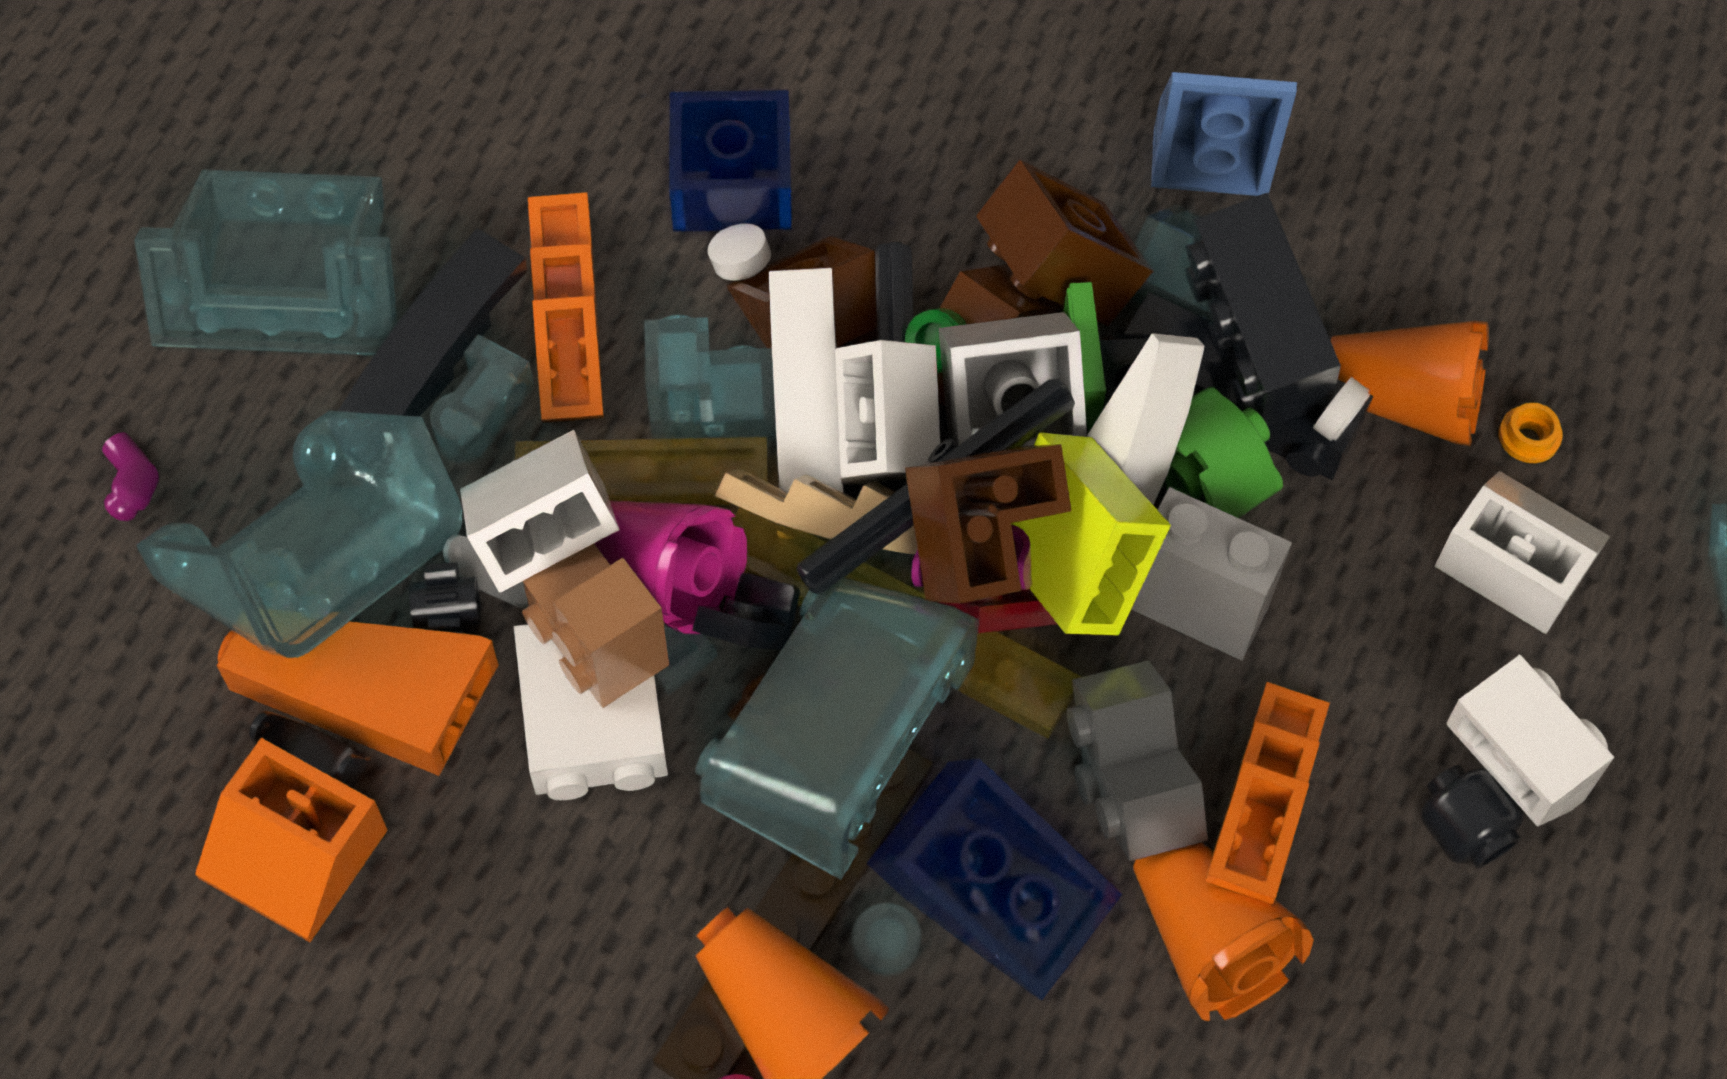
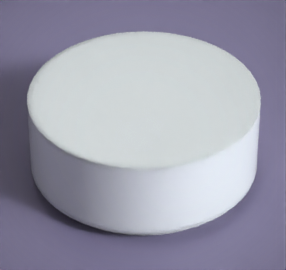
M744 223L727 227L716 234L709 243L708 255L718 276L726 280H744L758 274L768 264L771 250L763 230L756 225Z
M1351 377L1322 413L1313 429L1328 440L1332 441L1334 439L1336 441L1370 397V390Z

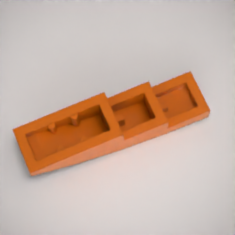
M588 193L528 197L531 236L530 257L534 296L532 304L541 421L545 423L604 418Z
M1269 682L1266 683L1206 876V882L1273 905L1310 783L1308 782L1319 748V739L1330 705L1329 702Z

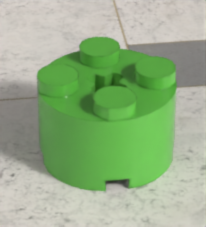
M1210 386L1192 397L1189 413L1162 487L1167 491L1169 487L1232 516L1242 517L1283 488L1282 477L1274 466L1265 442L1270 438V431L1264 419L1252 408H1246L1241 411L1214 387Z

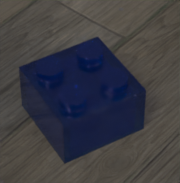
M789 90L670 92L669 193L673 232L722 231L727 227L744 223L756 225L762 230L792 229Z

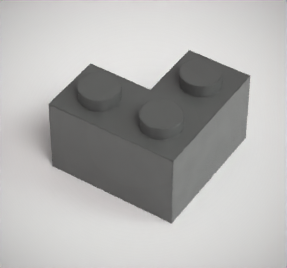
M1150 661L1073 679L1075 706L1067 708V721L1075 745L1082 749L1084 763L1075 766L1076 783L1084 804L1094 803L1098 822L1105 838L1115 837L1129 861L1208 841L1202 782L1178 750L1172 693Z

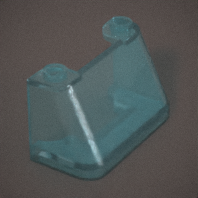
M328 411L307 425L298 434L293 446V461L304 486L222 545L212 547L202 530L192 524L172 522L159 528L136 544L150 573L160 584L261 650L271 655L299 658L309 653L443 550L447 539L454 534H458L462 525L463 511L461 503L422 417Z
M847 577L842 578L822 594H816L809 590L800 610V615L803 616L802 620L723 740L714 738L709 742L701 754L695 773L702 777L700 783L702 803L840 880L858 853V847L849 843V839L853 841L857 837L864 822L870 823L876 813L877 798L937 701L944 703L950 693V687L958 691L973 667L979 619L954 606L932 602L921 597Z

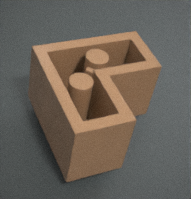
M592 544L523 581L529 607L522 610L528 626L542 644L550 640L555 643L564 656L559 660L560 667L573 688L579 694L589 689L602 708L669 666L662 608L624 558L610 565L595 544Z

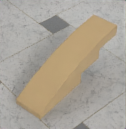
M738 468L725 473L715 496L775 523L832 539L896 491L874 480L863 486L856 500L806 474L794 479L787 493ZM914 526L882 550L916 554L918 548Z

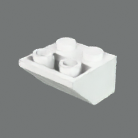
M879 340L835 348L841 484L843 486L868 484L874 480L886 482L907 479L905 468L930 463L928 461L929 456L940 444L936 345Z
M1498 471L1483 485L1460 518L1434 567L1547 634L1610 536L1501 471Z
M1518 655L1461 697L1446 723L1537 827L1570 812L1581 804L1614 759V756L1608 751L1607 742L1599 729L1590 721L1579 719L1561 700L1560 691L1553 679L1539 668L1533 669L1521 655Z

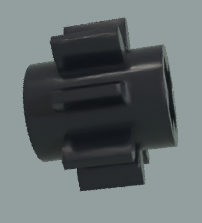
M458 562L427 565V570H424L425 581L410 582L409 602L413 628L466 634V626L481 624V603L477 577H459Z

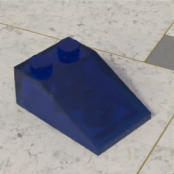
M979 758L948 762L867 862L905 900L1039 1000L1044 999L1123 895Z

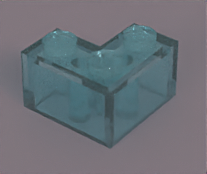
M670 315L663 319L644 320L646 392L653 446L777 440L772 348L757 349L749 345H738L727 350L711 351L708 317L691 318L686 315Z

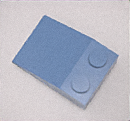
M1172 72L1160 97L1154 126L1151 187L1259 196L1264 193L1269 194L1295 100L1297 82Z

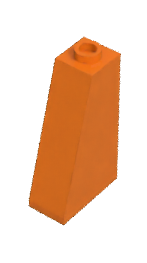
M249 610L240 627L232 629L225 636L218 652L217 668L230 691L439 776L499 664L492 640L480 635Z

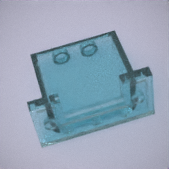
M202 170L173 227H141L134 239L151 345L157 347L375 355L398 323L390 237H380L384 211L382 177Z

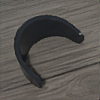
M269 711L261 712L254 719L250 728L249 736L255 745L263 738L351 788L355 787L373 761L371 757L314 728Z

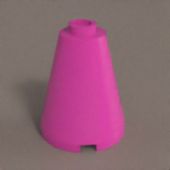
M610 501L619 530L594 543L610 565L624 558L662 608L663 622L666 626L683 634H700L692 631L698 605L718 607L724 596L735 598L740 576L745 571L747 563V538L743 528L734 526L731 517H735V515L730 510L715 505Z

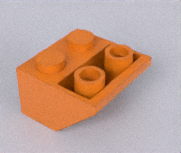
M261 738L220 794L195 875L203 882L310 943L388 829L374 800Z

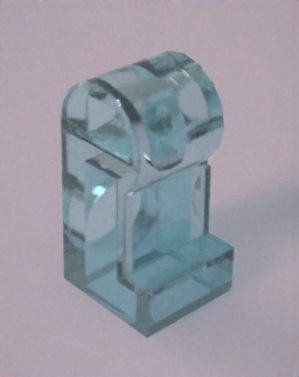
M479 334L464 352L469 373L454 392L442 396L435 402L430 412V423L439 451L447 459L455 462H470L486 452L535 387L530 361Z

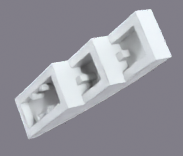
M832 268L769 271L779 488L788 493L794 479L807 474L844 493V486L841 484L835 360L837 344ZM782 525V533L805 532Z
M1152 333L1087 435L1098 443L1152 504H1154L1168 474L1189 413L1205 347L1198 338Z

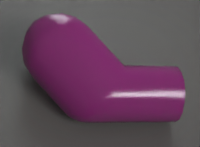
M120 432L110 437L102 447L103 454L118 471L111 484L112 492L104 499V506L106 511L115 519L130 521L137 515L138 510H145L149 505L158 485L159 475L153 463L129 434Z

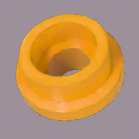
M1526 403L1511 409L1502 419L1498 430L1499 440L1504 450L1513 458L1526 463H1541L1553 457L1559 449L1563 438L1560 421L1555 412L1539 403ZM1520 430H1533L1538 434L1540 440L1529 439Z

